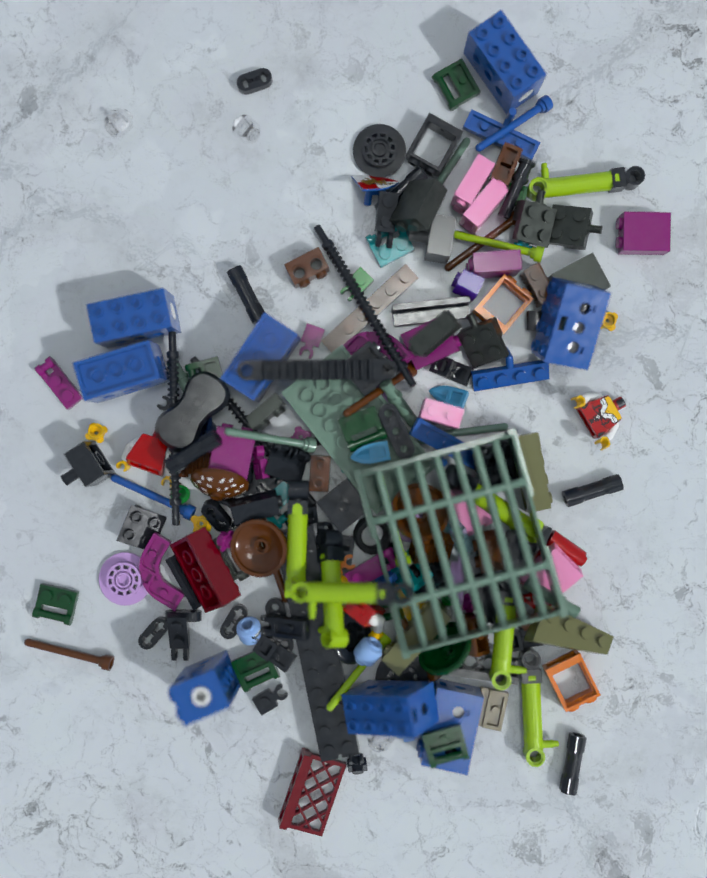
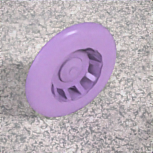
M124 552L115 554L105 561L99 573V585L102 593L108 600L118 605L127 606L138 603L147 595L148 592L143 586L141 573L139 572L141 557L133 553Z
M458 556V561H451V573L454 584L464 582V570L460 556ZM464 591L457 593L461 607L464 602Z

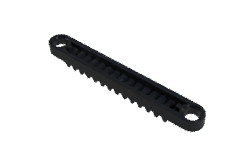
M389 359L245 360L237 366L238 376L246 381L391 379L397 373V365ZM384 364H389L392 367V372L389 375L382 373L381 368ZM250 365L253 368V373L250 376L242 375V366Z

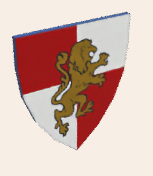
M351 175V178L361 190L365 191L364 205L366 206L372 204V195H378L379 191L386 192V189L399 184V181L384 177Z

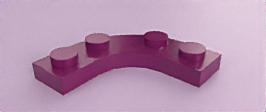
M374 331L359 333L343 345L352 355L370 340L380 347L381 353L389 359L391 356L387 354L388 350H384L385 345H381L382 341L378 340L379 336H376L377 332ZM389 334L388 337L392 338L391 342L395 343L394 347L398 348L397 352H400L399 356H403L402 360L408 363L414 356L395 337Z
M155 532L141 555L139 572L141 573L143 586L154 599L175 611L183 599L184 593L167 582L160 570L161 560L172 541Z

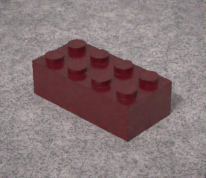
M205 526L170 544L205 613L221 608L241 596L238 585L231 577L229 568L225 565L219 549L216 548L212 536Z

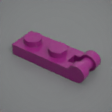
M51 356L47 357L42 365L39 364L34 368L67 410H70L83 399L80 392ZM52 368L54 372L49 375L47 370Z
M390 546L382 551L384 557H387L389 561L386 564L388 571L396 567L394 560L396 557L393 554V548ZM378 554L346 572L345 576L348 581L369 583L383 575Z

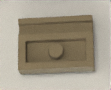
M481 686L480 690L484 696L478 726L501 731L509 693Z

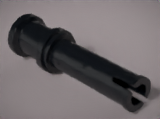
M519 158L518 168L512 176L513 182L498 213L499 216H503L505 219H510L522 187L528 183L529 180L527 178L530 171L535 167V163L528 159Z

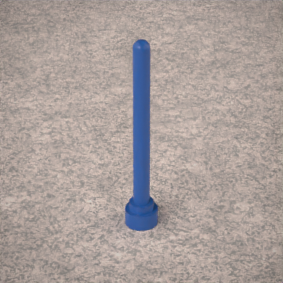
M548 95L539 98L533 108L475 146L476 151L481 152L536 114L550 111L553 108L551 98Z
M116 474L111 475V481L172 508L169 505L170 499ZM191 504L180 505V515H183L184 519L191 521L197 507Z

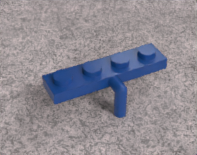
M514 107L510 108L502 124L471 109L462 129L485 140L512 122L517 110ZM512 130L493 144L502 148L504 143L507 142L523 149L520 157L532 161L541 142L516 130Z
M506 347L509 355L505 357L506 366L471 371L473 391L549 379V363L537 360L514 364L513 356L509 348Z
M417 417L409 432L410 436L436 450L465 443ZM472 449L460 452L463 464L475 470ZM441 457L443 467L447 466V460Z

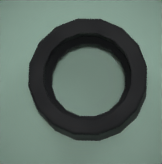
M364 517L355 525L353 539L364 553L378 554L377 544L369 546L362 541L361 535L368 526L366 517ZM386 523L378 524L383 531V536L380 540L382 551L389 546L391 541L389 526Z

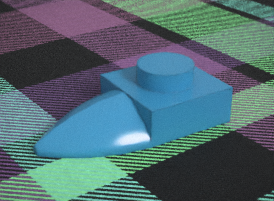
M437 386L429 389L430 394L439 402L464 409L469 396L467 390L451 386Z
M384 440L369 443L357 449L350 458L363 464L391 460L388 442Z

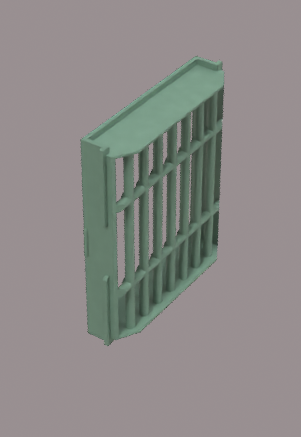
M516 428L407 459L353 471L371 538L376 540L377 552L386 581L390 582L376 525L387 522L403 582L413 587L395 521L405 517L408 519L427 592L415 595L414 592L413 599L405 605H399L395 602L389 605L403 659L411 658V654L540 620L556 616L560 618L569 616L550 547L545 546L532 497L534 491ZM508 440L519 479L510 481L500 441ZM492 444L502 479L501 484L493 486L490 485L480 450L481 446ZM470 449L473 451L483 487L474 491L470 489L460 453ZM453 454L463 494L451 496L441 457ZM429 460L434 461L444 498L433 502L422 467V462ZM414 465L424 504L412 507L402 470L403 467ZM392 470L395 471L405 508L396 512L392 510L383 477L384 472ZM375 475L385 511L384 515L373 517L363 478ZM514 488H522L543 562L533 563L513 492ZM505 491L526 564V566L514 569L493 496V494ZM483 496L486 497L506 569L505 572L497 574L493 572L473 500ZM465 501L486 573V577L474 579L454 504ZM442 507L447 508L466 582L454 584L434 511ZM427 512L447 587L436 590L415 518L416 514ZM545 570L556 608L547 610L537 571ZM526 574L529 575L539 612L529 615L526 613L516 578ZM507 579L509 580L519 615L518 618L510 620L506 618L497 582ZM488 584L499 623L491 625L486 623L477 587ZM465 590L470 592L479 628L468 631L457 595L458 592ZM446 595L450 596L459 633L447 636L437 599ZM427 600L430 601L439 634L438 639L430 641L427 640L418 603ZM410 605L420 642L411 646H407L398 608Z

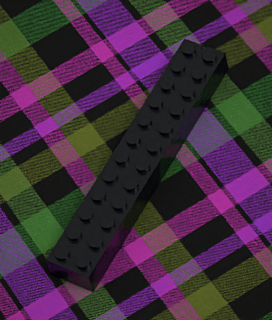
M313 524L307 525L306 581L322 582L321 563H317L316 550L318 546L316 544ZM288 529L281 530V532L285 536L287 542ZM287 558L281 567L284 585L286 581ZM287 598L291 617L308 620L309 639L306 641L296 640L321 762L338 759L339 754H342V758L348 757L349 754H352V756L358 755L357 734H348L342 699L332 711L326 709L327 704L346 679L342 662L336 657L333 648H324L321 643V634L318 633V628L324 626L323 603L316 602L315 619H309L308 602L298 603L292 598Z

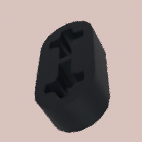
M260 68L240 75L237 78L239 91L247 95L270 87L273 82L271 72L266 68ZM261 75L267 77L266 82L262 81ZM243 81L249 83L247 88L243 86Z
M206 500L201 508L202 515L216 531L227 532L232 523L231 517L216 500Z
M237 604L231 609L220 628L222 637L232 639L236 636L238 622L248 615L246 606ZM234 610H243L242 614L244 616H240L237 620H235L234 617L236 616V612H234ZM232 622L234 624L232 628V631H234V633L230 632L229 634H227V629L224 627H229Z
M165 610V621H167L168 613L188 614V622H199L202 620V610Z
M157 617L140 635L138 643L141 648L151 649L168 631L165 617ZM163 622V628L156 632L157 623ZM150 634H152V639L149 643L146 644L144 642L146 640L144 637L147 638Z

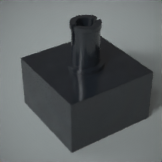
M83 441L64 454L72 466L71 470L61 475L62 481L67 486L78 478L85 487L96 486L115 474L114 469L96 441Z
M348 478L317 501L318 506L340 533L364 515L359 492Z

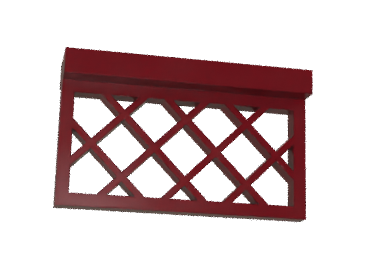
M302 748L278 817L279 829L287 830V828L322 837L347 764L337 759L321 762L323 764L322 767L313 771L311 767L313 759L321 761L320 755L310 752V749ZM333 765L340 766L339 772L331 776L328 768ZM326 770L329 778L319 783L316 775ZM314 777L317 784L307 789L305 781ZM332 782L333 790L325 794L322 786ZM319 788L323 796L313 801L309 793ZM307 795L310 803L301 807L299 799ZM325 800L328 804L327 808L319 812L316 804ZM313 806L317 814L307 819L303 811ZM301 813L304 821L299 824L293 823V817ZM317 818L321 821L319 829L312 828L309 823Z

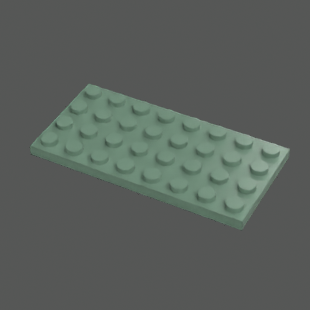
M342 344L323 360L348 359L351 355ZM296 380L281 392L357 490L358 487L353 471L364 470L403 459L396 455L388 436L386 439H378L371 443L387 440L391 460L363 464L350 458L354 452L349 450L338 419L345 417L343 411L364 397L351 380ZM380 395L358 411L374 405L378 413L379 408L388 403ZM386 410L384 412V415L386 417H389L391 415V411ZM376 426L352 435V440L355 441L377 432ZM397 427L393 429V434L396 435L399 433V429ZM410 436L415 447L414 454L411 457L426 453L417 440ZM402 445L401 451L405 452L407 450V446ZM432 460L422 462L425 476L435 469ZM414 465L402 468L406 485L418 482ZM394 470L383 473L391 503L400 491ZM375 475L363 478L370 507L378 514L384 508Z

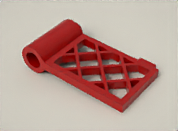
M556 530L550 533L546 547L555 542L577 566L581 567L587 561L586 551ZM540 551L536 553L533 560L540 555ZM530 592L521 594L523 601L535 609L536 604L533 603L532 597L534 594Z

